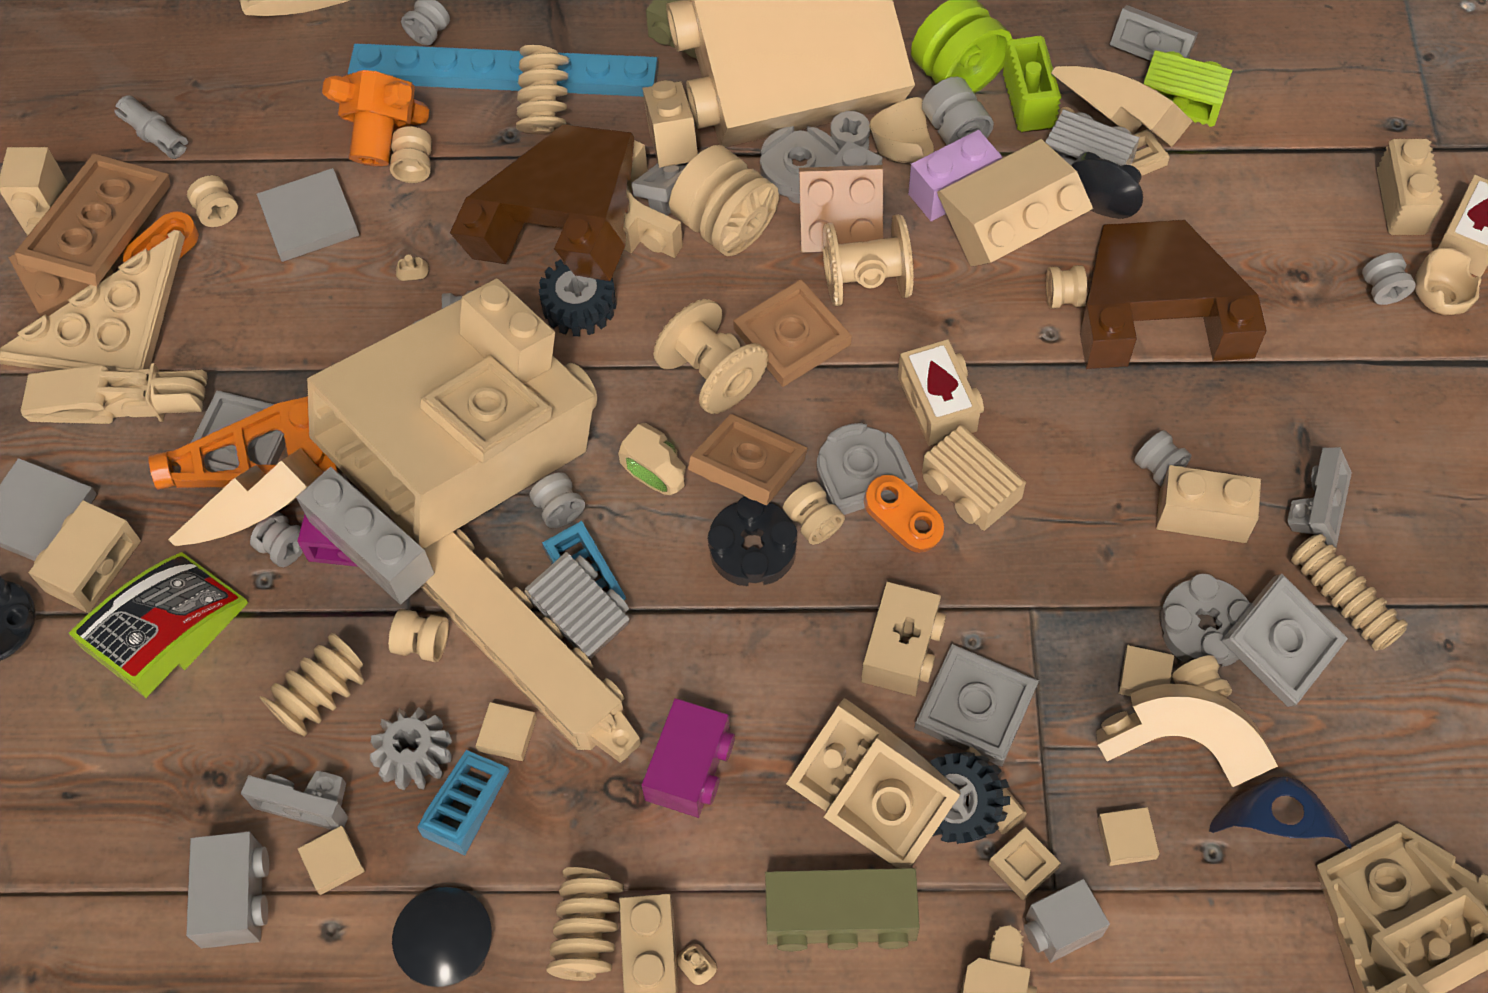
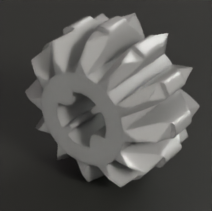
M418 707L411 718H408L405 710L399 708L397 712L398 721L392 723L389 720L381 719L380 725L385 733L371 735L370 742L377 750L370 754V760L374 767H380L378 774L384 782L388 783L395 779L398 789L404 791L411 780H414L417 787L424 790L426 784L424 777L430 774L433 778L441 779L442 771L437 764L451 762L452 755L446 747L451 744L452 738L448 731L442 730L443 723L438 716L434 715L427 719L425 711ZM408 746H411L412 748L417 749V750H415L414 752H412L411 750L406 749V748H407Z

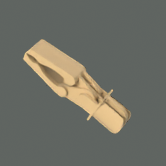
M151 363L150 369H138L129 372L110 371L104 366H88L28 374L21 413L30 422L110 424L113 422V418L125 416H156L160 422H163L165 413L202 412V402L205 398V386L208 379L207 372L204 370L159 371L155 363Z

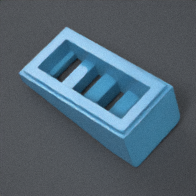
M582 521L542 542L543 550L551 564L561 557L560 553L581 543L584 549L571 557L574 560L579 555L584 559L589 557L592 561L590 565L602 577L595 581L597 585L601 588L607 586L609 590H614L624 601L626 600V596Z
M466 750L417 826L422 837L462 855H466L509 773V768ZM473 767L492 776L486 783L467 774L470 768ZM462 783L481 791L478 798L459 791ZM453 800L470 806L471 809L468 813L451 807ZM445 816H448L462 823L456 829L442 823Z

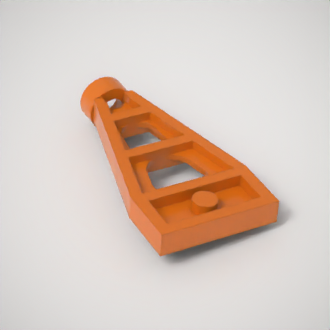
M308 396L274 404L179 449L148 457L151 476L157 490L173 486L177 488L225 487L235 477L255 465L265 474L276 466L258 465L250 461L248 445L256 437L273 430H278L284 434L288 456L301 448L323 472L330 467L338 474L339 472L337 466L309 437ZM228 445L236 446L239 466L236 469L216 472L206 470L204 457L208 452ZM174 466H181L180 473H175Z

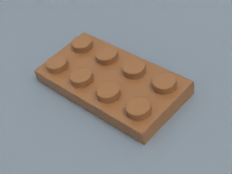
M93 153L15 251L17 265L98 286L169 189V174Z

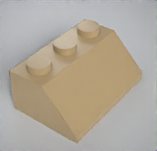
M1042 139L1036 140L937 191L970 267L991 263L1093 209L1077 171Z

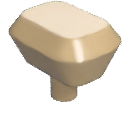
M406 255L404 259L398 261L396 266V277L401 281L423 279L428 274V263L420 257L412 258L411 255Z
M699 944L687 946L677 957V964L680 969L696 985L706 983L716 973V963Z

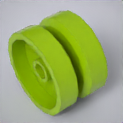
M948 0L934 10L918 29L912 42L911 57L926 75L933 78L935 84L950 77H961L975 94L989 84L1004 67L1006 43L1012 40V36L997 19L990 17L988 10L978 0Z

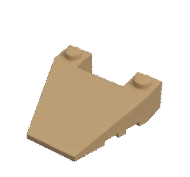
M1400 823L1353 846L1352 849H1348L1317 865V874L1355 993H1446L1487 971L1488 876L1483 873L1481 877H1478L1456 864L1455 856Z

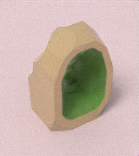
M647 423L637 424L621 443L618 453L620 464L634 478L664 495H672L679 492L685 486L684 474L686 466L677 457L678 451L675 449V446L668 442L665 434Z

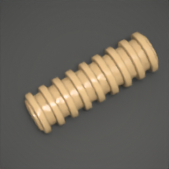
M1323 534L1314 535L1307 539L1295 550L1291 562L1294 565L1300 564L1302 566L1301 573L1304 576H1312L1311 583L1314 586L1320 585L1322 587L1321 594L1324 597L1330 596L1332 598L1331 604L1334 608L1340 606L1343 609L1341 615L1344 618L1350 617L1353 620L1351 626L1354 629H1362L1361 636L1364 640L1371 639L1373 641L1371 646L1375 651L1383 650L1395 642L1406 631L1408 623L1404 619L1398 620L1396 618L1397 611L1394 608L1388 610L1385 607L1387 601L1383 597L1378 599L1375 596L1377 591L1374 587L1367 588L1365 586L1366 579L1363 576L1357 577L1355 575L1356 569L1354 566L1347 567L1345 565L1346 558L1343 555L1337 556L1335 554L1336 548L1333 545L1327 546L1325 544L1326 537Z

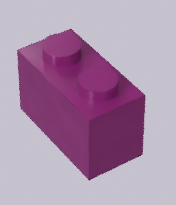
M674 698L642 782L645 801L697 818L700 817L704 803L712 805L720 782V777L714 776L720 760L728 761L735 742V734L730 733L729 715Z

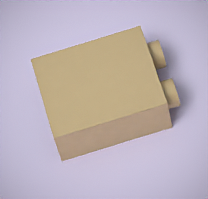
M679 0L666 4L668 24L675 49L679 52L694 48L702 76L701 78L686 81L687 97L694 124L697 129L714 125L719 145L724 147L767 138L785 127L794 126V131L806 129L807 126L815 127L831 123L836 115L845 111H856L863 115L879 112L898 102L904 101L915 86L893 0Z
M461 300L307 378L310 439L373 505L423 549L584 454L587 448L592 410L597 405L596 390L586 372L573 363L563 366L552 355L551 369L524 383L552 408L551 419L485 463H481L420 409L421 397L484 359L459 334Z

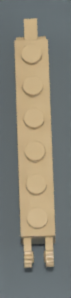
M456 529L454 532L426 547L424 550L435 574L420 588L577 750H591L597 745L621 763L641 745L640 737L625 718L622 701L625 698L619 688L608 678L601 681L591 671L594 667L588 657L577 647L570 650L561 641L563 635L558 627L546 616L540 620L531 611L533 605L528 597L518 587L510 590L501 581L504 578L503 574L489 558L486 557L481 561L472 552L475 549L474 545L460 529Z

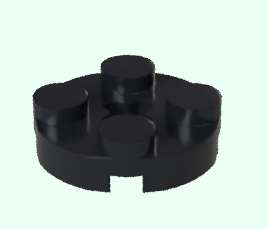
M744 496L737 503H733L723 509L710 526L707 539L712 564L723 578L736 585L749 586L748 583L763 582V585L774 583L782 578L794 564L797 546L796 526L784 510L769 502L768 505H764ZM750 535L761 537L763 547L758 549L752 546L746 550L743 548L745 544L744 538Z

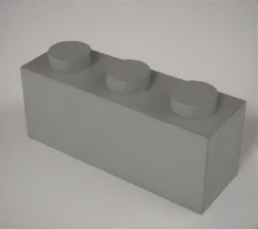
M332 467L327 469L296 497L309 522L400 605L435 574L425 550Z

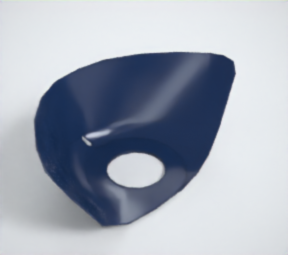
M1272 777L1238 794L1221 808L1212 820L1209 828L1211 833L1238 826L1289 838H1337L1349 849H1352L1348 836L1318 796L1301 781L1289 777ZM1281 796H1290L1298 800L1304 810L1302 820L1294 825H1287L1278 821L1272 813V803L1275 799Z

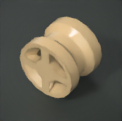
M204 176L191 184L187 191L189 202L192 207L197 209L196 214L201 223L207 227H218L228 223L235 217L238 211V205L234 197L228 193L229 190L226 183L219 176Z
M1074 265L1070 270H1061L1057 266L1048 267L1046 273V296L1050 309H1058L1062 304H1072L1075 308L1086 305L1087 277L1083 265Z
M1213 655L1194 659L1179 667L1172 675L1176 684L1205 688L1225 698L1232 693L1228 681L1220 678L1218 674L1219 664Z

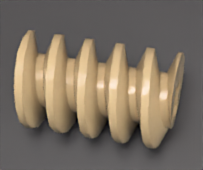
M525 45L520 48V54L523 58L519 61V69L523 73L519 75L518 84L522 89L518 91L517 99L522 103L517 107V116L522 120L516 123V129L529 134H548L553 132L554 128L560 127L563 124L566 125V120L555 116V112L567 109V104L556 101V97L567 95L568 89L557 85V81L567 80L568 73L557 68L558 66L569 64V58L558 54L557 50L550 47Z
M333 633L328 636L332 650L322 645H317L314 648L318 663L305 657L300 660L299 663L304 676L291 670L285 674L289 689L277 683L271 686L270 689L275 699L274 702L265 697H259L276 718L290 731L304 737L308 734L303 723L305 718L318 724L322 721L317 709L319 705L332 711L337 708L332 698V693L336 692L348 698L351 695L346 684L348 679L360 685L365 682L360 668L363 666L362 662L350 647Z
M567 867L562 872L568 881L563 882L559 889L560 896L565 901L560 902L556 908L557 916L562 920L556 922L553 926V934L559 940L553 942L549 950L550 955L556 961L550 962L546 970L549 974L558 978L590 981L596 978L597 973L612 970L610 963L599 959V953L615 950L613 943L602 939V933L618 930L617 923L605 919V914L620 911V904L608 899V894L623 892L624 886L612 880L608 874L582 867Z

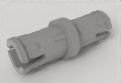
M131 95L124 96L117 102L116 107L119 109L115 110L116 116L131 125L136 130L137 136L143 141L155 144L171 159L180 157L186 151L187 147L183 145L188 144L187 139L169 127L162 115L149 111Z

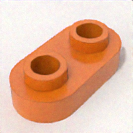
M170 212L163 215L126 247L123 253V262H126L144 249L149 251L169 238L167 234L173 230L181 231L185 236L180 254L181 258L194 247L199 237L192 218L183 212Z
M883 475L870 483L864 495V506L868 514L910 551L918 553L927 552L937 545L944 533V523L940 514L896 476ZM884 490L892 491L896 496V501L894 503H886L881 498V492ZM915 521H925L929 526V532L925 534L919 533L915 529Z

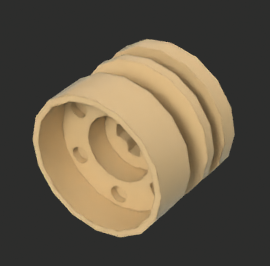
M713 145L701 151L681 172L671 191L669 207L671 214L693 231L700 232L701 237L725 256H733L750 246L768 226L777 208L779 192L773 183L763 178L756 170L747 169V164L723 145Z

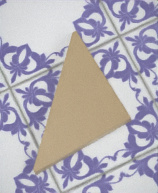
M173 230L167 234L169 238L149 251L144 249L118 266L120 270L100 282L98 286L89 285L69 298L68 301L70 303L50 316L43 315L17 332L18 337L0 348V364L48 371L88 366H104L110 371L118 372L150 369L185 236L181 231Z

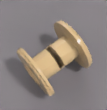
M897 214L892 217L891 238L869 240L867 242L838 244L833 223L824 224L823 260L828 291L833 306H842L843 283L857 281L866 288H876L883 283L885 278L896 277L901 297L907 298L912 295L913 258L908 228L902 215Z
M703 299L690 303L689 306L684 307L669 320V323L664 326L663 331L655 342L653 355L656 363L663 369H674L684 365L686 362H689L695 369H699V373L706 379L700 392L699 404L706 412L718 414L737 405L752 391L765 372V368L768 365V354L760 344L753 343L740 347L734 335L730 333L716 334L722 319V309L715 301Z

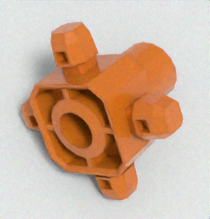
M361 70L343 77L331 76L325 78L322 89L323 95L339 103L338 116L341 119L353 122L349 153L350 160L370 166H387L390 160L393 130L410 126V124H423L428 121L429 108L423 102L414 99L415 86L412 82L368 70Z

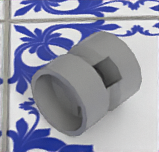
M950 77L942 80L929 90L922 101V110L934 128L939 129L938 133L946 145L977 130H980L988 138L993 130L994 122L981 102L977 101L974 92L961 77Z

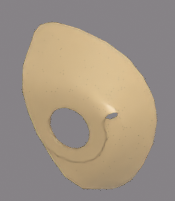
M913 97L885 108L871 119L869 128L880 155L895 162L914 163L934 152V146L927 129L926 116L922 110L923 100L921 98Z

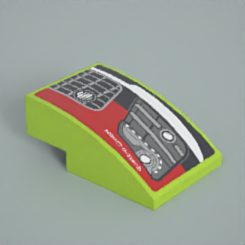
M180 552L150 567L124 584L84 617L68 634L84 651L147 698L177 665L186 670L248 602L240 594Z

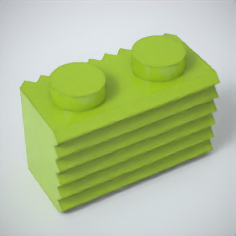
M1042 36L1012 39L1006 43L1003 68L1004 82H1006V88H1008L1007 93L1010 94L1009 100H1011V106H1013L1012 111L1014 112V118H1016L1015 123L1018 124L1017 130L1021 132L1053 128L1056 120H1058L1057 115L1060 109L1059 104H1061V94L1056 77L1051 73L1053 67L1045 39Z
M1155 50L1144 85L1158 91L1174 102L1194 123L1200 122L1202 125L1208 124L1212 127L1216 124L1232 69L1224 68L1213 61L1200 62L1185 58L1180 53L1174 51L1165 53Z

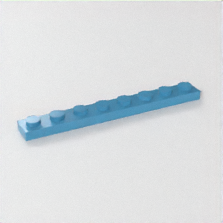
M354 44L348 75L361 70H368L412 82L414 86L519 91L522 87L518 84V78L523 73L519 69V61L523 56L520 54V51ZM558 53L569 58V64L558 66L557 68L568 73L567 80L557 81V85L568 89L567 93L644 97L642 88L650 87L657 82L658 57Z

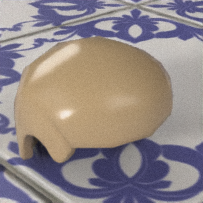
M1437 248L1427 255L1419 266L1414 278L1416 284L1415 291L1421 302L1431 311L1441 315L1461 314L1470 309L1479 299V286L1481 284V277L1475 278L1470 274L1469 265L1471 258L1467 254L1453 248Z

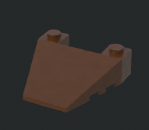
M561 125L466 197L450 234L472 259L506 264L524 223L563 228L554 250L575 276L611 281L626 245V232L623 230L624 214L628 213L629 209L626 190L627 181L631 180L633 134L624 131Z
M1186 220L1103 225L1080 330L1086 369L1128 367L1137 340L1134 321L1203 317L1212 361L1255 359L1267 331L1259 295Z

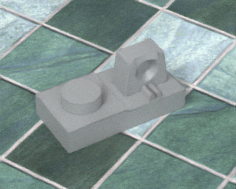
M1126 5L1121 11L1110 45L1150 61L1155 50L1165 53L1174 51L1180 53L1185 58H1189L1198 32Z
M657 163L632 182L634 196L647 198L651 209L668 216L671 213L669 207L671 191L688 163L660 168Z
M1341 447L1322 448L1319 465L1313 467L1311 475L1315 496L1314 498L1292 500L1288 516V524L1293 532L1313 535L1323 534L1326 537L1325 544L1327 546L1333 545L1334 547H1337L1352 474Z
M316 771L304 792L296 791L294 783L277 775L268 774L265 780L248 775L241 794L253 809L334 830L340 826L345 827L348 820L347 814L341 807L346 782L342 777L334 774Z

